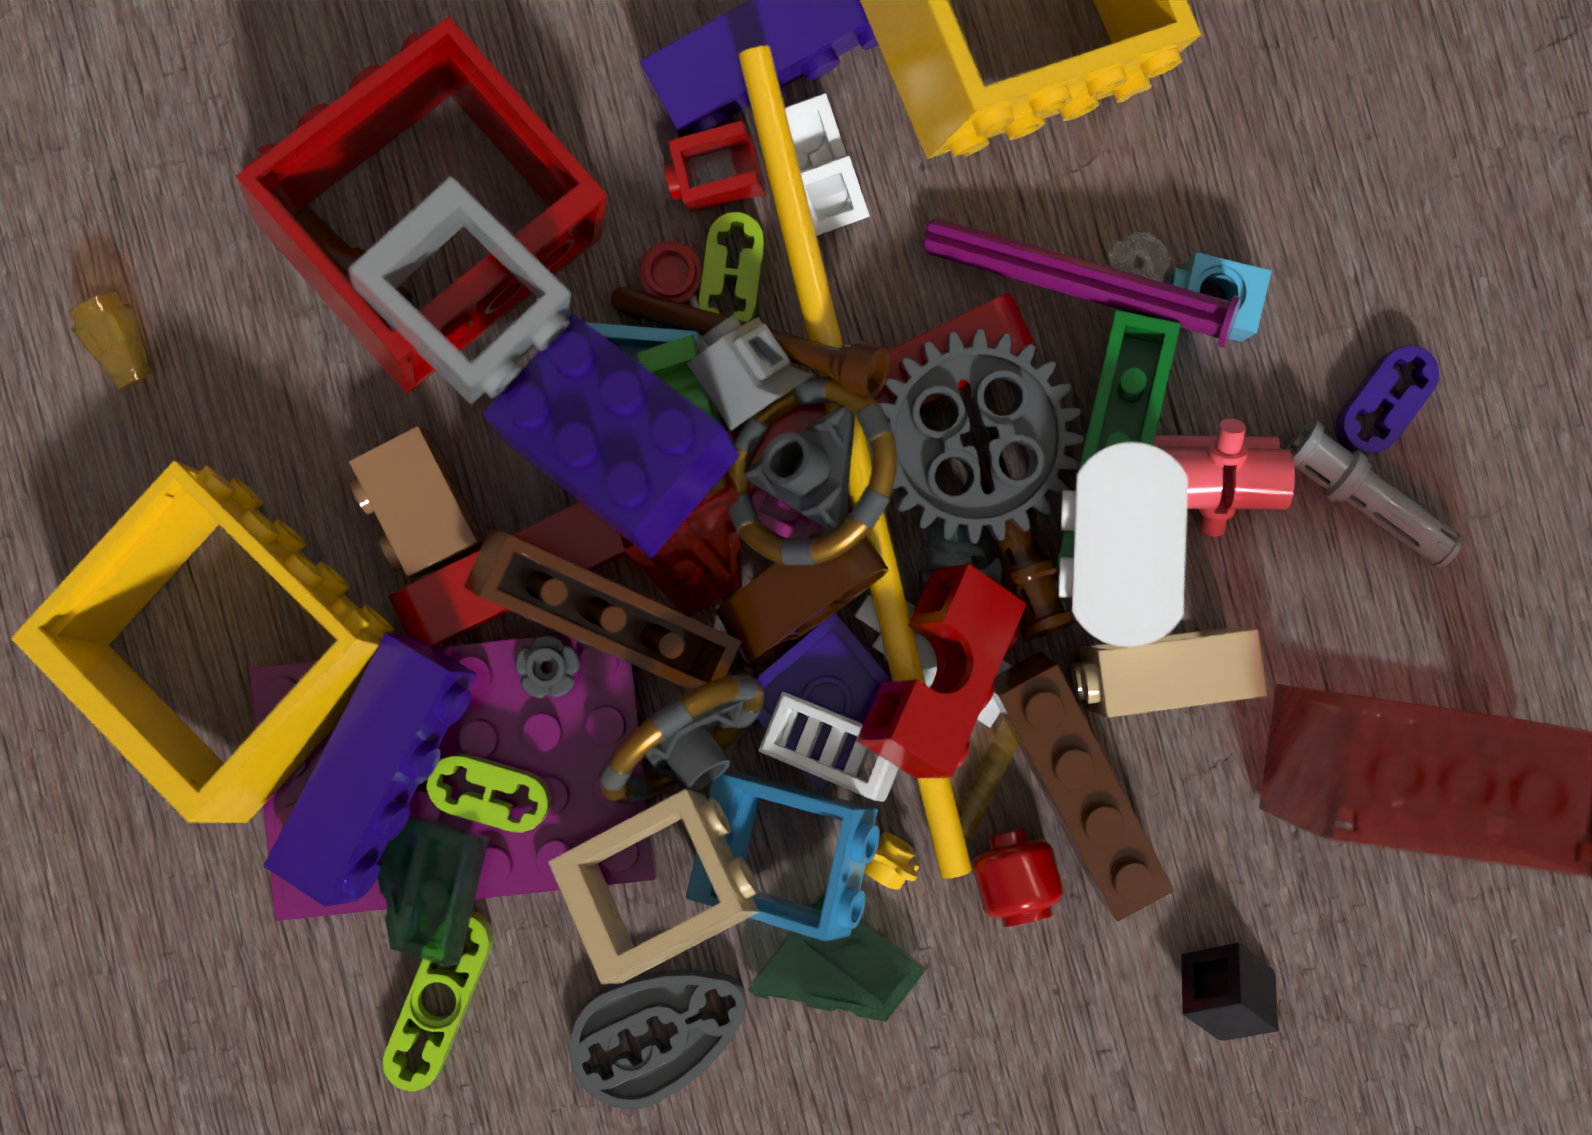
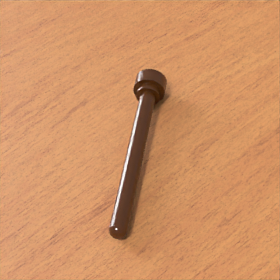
M627 287L617 288L611 295V304L619 312L680 330L696 331L701 336H704L711 329L730 318ZM738 319L741 325L748 323ZM768 328L790 362L832 374L833 380L841 383V387L845 391L875 398L882 390L890 366V356L887 348L861 340L854 342L852 345L843 344L840 348H836Z

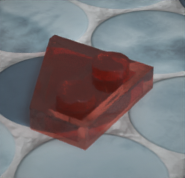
M728 470L652 559L620 534L624 550L688 617L742 588L741 565L737 556L741 549L740 535L736 532L729 515L730 507L734 503H739V493L733 476Z

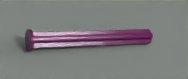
M939 218L930 221L924 235L923 248L930 255L1129 313L1181 323V328L1219 338L1218 346L1225 348L1231 335L1241 302V297L1236 295L1233 296L1231 302Z

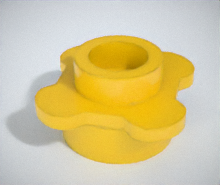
M883 832L881 837L879 836L876 854L872 861L866 864L864 872L880 884L894 890H900L906 879L909 881L917 879L919 875L916 871L920 864L913 858L915 851L908 843L891 833Z

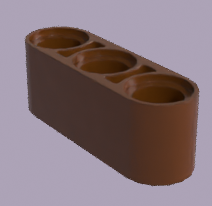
M821 527L807 538H819L831 531ZM866 535L848 551L816 565L788 566L775 562L717 609L716 613L728 634L742 641L738 651L748 668L755 667L788 649L879 581L888 572V567L869 536Z

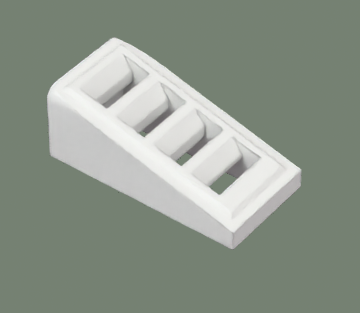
M784 691L781 693L758 750L761 753L867 798L882 802L886 800L899 769L878 755L869 780L860 778L870 749L855 741L844 771L835 768L848 733L858 736L863 723ZM800 712L809 716L797 748L793 751L785 746ZM823 723H826L833 727L818 761L810 758Z

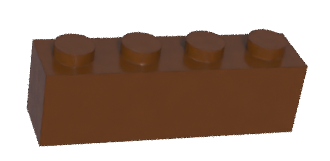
M491 527L464 585V588L481 598L689 690H694L726 676L742 642Z
M1040 651L996 675L993 682L995 689L992 697L1094 891L1114 919L1118 922L1174 892L1173 886L1058 665Z

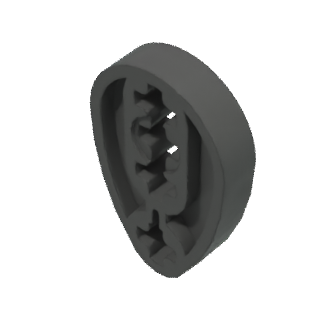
M698 969L663 970L638 975L624 983H615L607 986L596 993L585 1004L572 1029L569 1052L572 1068L578 1081L594 1098L615 1108L640 1109L660 1102L684 1088L704 1072L724 1051L744 1019L747 1003L745 990L740 982L729 974ZM716 989L721 997L732 995L735 999L729 1004L727 1018L720 1019L715 1011L706 1014L704 1012L699 1013L700 1009L707 1004L709 990ZM658 1016L662 1024L674 1022L676 1025L670 1036V1045L663 1046L658 1038L650 1039L643 1044L641 1058L634 1059L629 1051L618 1054L613 1061L611 1072L606 1073L601 1064L591 1067L587 1062L594 1051L593 1044L600 1043L604 1051L611 1050L620 1044L622 1030L629 1029L634 1037L647 1033L651 1025V1017Z

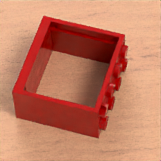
M450 16L433 28H428L420 35L414 31L404 41L400 53L381 67L379 64H372L363 69L351 81L348 92L329 106L326 103H321L308 110L298 121L296 131L276 146L273 143H268L256 149L258 156L245 165L242 171L236 175L254 222L405 394L409 393L436 370L398 330H392L385 320L356 293L349 279L298 223L293 215L450 96L453 97L549 206L548 209L513 235V237L553 276L601 239L607 194ZM491 253L418 310V312L460 352L529 297L532 292Z

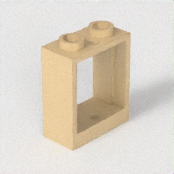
M1223 627L1165 635L1152 643L1136 647H1122L1108 643L1078 647L1080 661L1071 663V679L1076 700L1085 699L1087 710L1107 718L1267 696L1258 629Z
M685 789L548 861L601 984L624 983L759 913L752 897L758 893L757 882L742 857L734 858L724 837L731 832L730 825L723 809L715 798L707 799L705 794ZM682 819L720 903L634 947L598 863Z

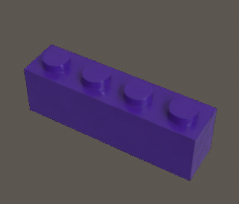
M748 0L639 62L646 83L677 138L730 124L727 118L747 107L751 108L738 56L744 50L758 46H770L783 96L785 93L784 86L804 75L808 81L818 79L829 73L840 63L838 56L858 45L863 50L871 49L877 46L878 42L860 0Z
M385 633L263 866L324 907L356 902L366 895L378 878L380 866L377 863L388 842L393 840L403 830L409 819L410 808L408 804L419 783L424 782L432 774L439 762L441 752L438 747L449 726L456 723L465 713L471 700L469 688L477 673L416 636Z

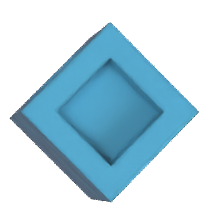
M1196 252L1183 263L1182 269L1173 268L1168 284L1200 293L1202 282H1213L1224 290L1226 301L1231 302L1234 295L1241 297L1239 310L1229 339L1242 342L1255 335L1258 331L1272 270Z

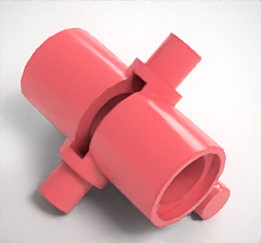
M1230 418L1220 422L1217 436L1155 435L1153 446L1172 456L1183 468L1188 477L1187 509H1198L1200 514H1202L1200 530L1208 536L1217 537L1225 533L1227 520L1235 515L1236 509L1287 510L1290 507L1295 487L1294 460L1289 449H1280L1279 437L1245 436V424L1240 420Z

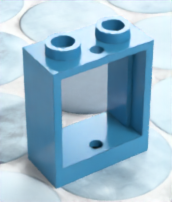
M724 772L713 781L710 786L708 799L711 797L715 798L727 817L731 832L724 837L735 859L742 857L746 860L759 798L842 821L823 909L818 910L758 892L752 897L759 913L749 918L823 941L850 936L851 930L860 922L865 907V893L863 890H860L865 867L874 858L879 844V828L875 825L878 809L744 772ZM696 850L686 899L713 907L719 904L720 900Z

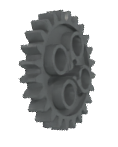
M978 329L972 334L969 348H964L957 333L952 332L946 335L945 354L942 355L928 341L921 346L925 361L923 366L906 357L899 363L908 380L903 383L898 380L886 379L884 384L886 390L895 397L893 404H879L895 433L897 470L893 489L902 487L905 491L896 509L899 512H904L915 505L920 506L921 511L916 526L922 529L928 527L936 517L941 518L940 531L942 538L950 540L959 524H963L967 541L977 543L981 535L982 525H987L993 538L1001 541L1005 540L1006 520L1010 519L1019 530L1027 531L1030 529L1026 510L1032 508L1042 515H1049L1052 511L1043 495L1047 491L1063 494V490H1069L1056 476L1059 469L1074 470L1079 468L1080 464L1064 455L1065 446L1083 442V436L1067 432L1065 423L1078 417L1081 411L1077 408H1061L1059 400L1072 387L1070 383L1051 387L1047 382L1056 367L1053 361L1043 364L1036 369L1030 365L1034 356V345L1029 344L1016 355L1010 354L1011 336L1004 333L995 342L993 348H987L983 329ZM993 379L1005 381L1014 392V405L1004 416L993 414L984 402V391ZM960 380H966L969 384L974 424L977 428L987 427L990 432V440L982 442L980 446L982 458L993 485V490L989 494H985L981 488L979 460L974 446H962L960 441V434L970 430L968 413H966L965 405L958 391V382ZM936 394L944 397L952 408L950 424L942 431L936 432L928 429L920 418L921 403L928 395ZM1012 442L1023 446L1029 455L1027 472L1016 480L1008 478L1002 473L999 466L1001 451L1007 444ZM949 457L959 460L967 471V481L964 488L954 495L944 494L935 482L937 466Z

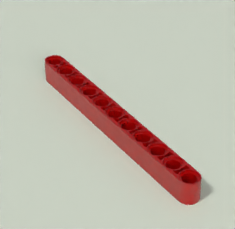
M1007 293L888 350L890 366L887 379L905 383L908 378L899 362L907 357L923 366L925 361L921 346L928 341L942 355L945 354L946 335L952 332L957 333L964 348H969L973 332L983 329L987 348H993L998 338L1002 334L1007 333L1011 336L1010 354L1016 355L1029 344L1035 346L1034 354L1039 349L1012 294ZM966 380L958 382V391L969 387ZM883 386L880 393L873 399L878 404H893L895 397ZM936 394L928 395L922 401L920 410L945 398ZM825 405L798 406L778 418L769 427L770 429L756 453L752 456L750 466L763 458L765 449L776 436L785 432L799 434L826 416ZM742 424L732 430L730 428L725 430L731 442ZM724 475L722 476V484L708 492L679 528L726 506ZM748 481V494L755 492L758 487ZM580 501L512 534V536L590 572L638 549V547ZM480 550L407 585L388 597L406 635L416 636L429 645L437 647L511 611L481 598L464 588Z

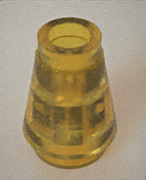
M117 290L93 297L68 311L75 323L70 330L109 379H112L117 390L132 386L153 375L148 365L149 361L131 303H123Z

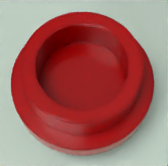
M666 241L653 246L647 251L640 264L639 276L646 293L685 303L698 292L701 286L703 269L699 257L689 246L676 241Z

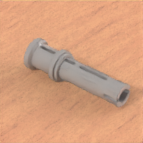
M1312 419L1294 436L1286 447L1292 453L1294 468L1324 488L1323 496L1331 502L1336 501L1337 503L1346 501L1399 541L1415 550L1437 569L1445 567L1457 556L1462 548L1461 543L1465 540L1464 536L1439 521L1422 506L1380 478L1378 474L1370 469L1371 463L1363 452L1358 450L1352 453L1324 433L1325 426L1317 419Z

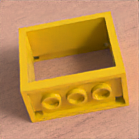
M860 0L927 159L952 151L954 157L962 154L964 157L985 148L990 143L988 138L1005 132L1009 140L1024 137L1041 128L1045 124V118L1061 114L1063 121L1076 119L1098 107V100L1114 95L1117 103L1124 102L1135 94L1149 90L1152 87L1149 78L1166 73L1181 64L1183 60L1180 52L1201 36L1187 0H1093L1112 44L984 87L948 0Z
M174 460L18 629L11 639L188 823H248L336 727L384 634L392 633L394 628L370 606L364 604L359 609L344 594L350 588V585L333 568L322 561L315 566L301 552L306 546V542L290 526L279 519L271 523L258 510L264 503L263 500L248 485L236 477H233L229 482L208 465L199 471ZM219 525L337 640L225 763L109 646Z

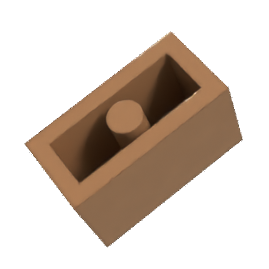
M417 426L349 461L356 475V478L350 480L352 492L366 514L369 515L375 512L385 532V535L378 538L380 547L395 571L404 569L407 577H422L483 546L486 539L430 431Z

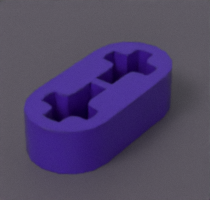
M1406 345L1386 353L1376 362L1340 410L1336 419L1335 432L1343 447L1352 453L1360 450L1365 455L1386 450L1397 441L1433 393L1439 381V368L1436 359L1430 352L1419 346ZM1412 362L1416 367L1412 377L1418 382V385L1404 387L1395 396L1391 395L1389 391L1400 376L1393 366H1401ZM1381 405L1385 409L1374 424L1375 428L1381 432L1380 436L1374 435L1361 440L1357 435L1361 429V424L1355 419L1356 415L1364 416L1370 414Z

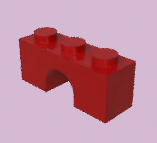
M970 564L933 570L908 626L925 637L935 651L937 671L934 681L930 687L918 679L881 683L856 741L914 778H952L955 770L961 766L968 755L970 735L980 712L988 705L995 689L994 679L1005 654L1011 650L1018 638V624L1027 603Z

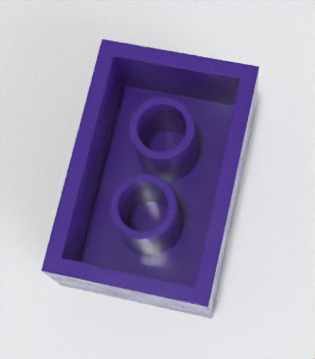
M572 313L567 318L570 321L568 327L545 350H539L515 379L483 413V416L509 446L652 559L738 459L739 455L722 425Z

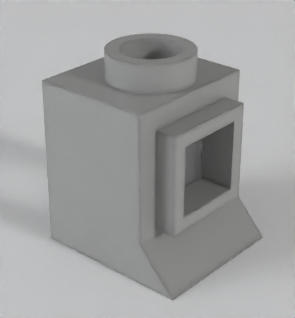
M735 315L723 321L702 337L708 348L687 363L731 430L814 375L791 367L789 364L790 360L766 324H763L759 317L744 325L740 324Z

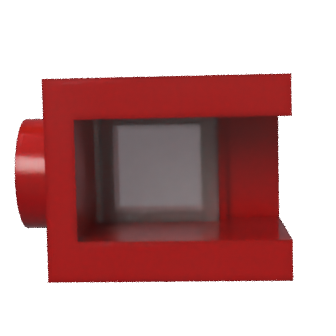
M742 120L668 141L673 161L663 164L667 185L673 200L682 199L683 204L692 213L746 198L767 196L753 137Z

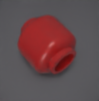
M1025 828L989 836L990 850L979 853L972 862L984 912L990 917L1001 918L1003 927L1017 926L1053 916L1051 906L1057 904L1062 899L1063 886L1051 844L1042 839L1028 840Z

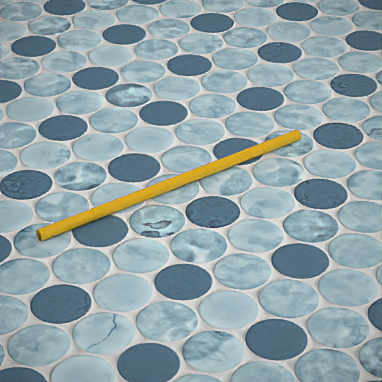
M770 46L750 48L740 52L738 56L809 340L840 348L843 342ZM816 370L818 378H833L830 373ZM835 403L824 404L827 414L841 406ZM856 415L854 417L848 493L851 512L866 486H868L872 469V460L866 436ZM883 511L874 528L867 535L888 567V572L869 588L892 681L918 679L927 685L914 631L908 626L910 615ZM917 778L941 878H955L970 873L972 867L950 778Z

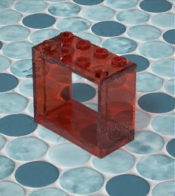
M1276 684L1259 809L1324 839L1592 877V730L1527 719ZM1336 821L1352 823V829L1336 827Z

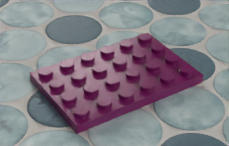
M563 633L553 634L561 639L562 644L565 646L570 645L575 649L579 657L580 668L574 674L575 684L568 693L557 698L551 695L537 698L528 694L522 688L520 683L522 677L515 669V661L520 649L524 646L532 645L533 639L538 636L434 647L477 673L469 688L471 700L465 713L456 723L449 726L438 747L441 752L439 761L458 753L471 754L540 776L549 786L552 795L551 809L547 817L532 830L519 833L509 832L448 814L438 809L430 800L427 791V778L424 782L419 783L408 804L410 816L405 827L393 840L388 842L377 863L380 866L378 878L366 895L356 902L324 907L270 871L275 921L560 890L548 861L650 808L649 798L640 802L619 804L607 799L600 788V774L610 755L614 753L630 734L641 726L634 665ZM319 660L249 668L255 730ZM544 661L541 665L542 671L544 673H551L553 664L550 661ZM335 728L263 805L268 856ZM644 757L635 765L629 777L646 774ZM462 766L459 767L457 772L443 776V783L452 787L451 798L459 800L461 795L466 792L484 795L486 787L467 781V769ZM521 784L520 788L514 793L508 794L497 790L495 792L494 798L513 805L512 816L519 819L528 810H537L538 802L529 799L528 793L530 788L526 785ZM653 835L598 863L607 885L656 879Z

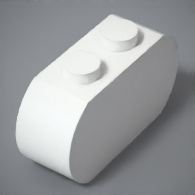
M1136 442L1120 443L1101 450L1092 456L1077 474L1076 491L1063 490L1061 530L1075 531L1074 557H1060L1059 597H1072V613L1078 623L1089 634L1105 643L1122 647L1142 646L1162 638L1177 625L1183 616L1188 477L1172 456L1148 444Z

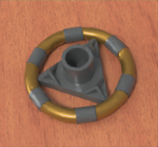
M831 377L810 378L743 422L732 441L739 457L724 474V493L726 508L736 532L753 550L769 560L788 566L816 565L848 551L874 528L890 500L897 470L895 433L881 405L871 396L865 397L843 390L841 383L835 382ZM828 403L841 405L799 434L785 432L776 436L765 449L763 458L750 466L752 456L756 453L770 429L769 427L782 415L798 406ZM856 415L871 445L872 469L868 486H866L849 518L846 520L854 417ZM748 481L831 532L819 538L783 539L772 534L761 524L748 494Z
M748 674L724 676L704 684L680 698H676L651 715L647 721L630 734L614 753L610 755L600 774V788L603 795L610 801L619 804H629L644 801L679 783H682L685 789L697 791L715 781L727 770L731 763L724 752L752 726L763 708L765 693L762 684ZM646 755L655 770L642 776L629 777L635 765Z

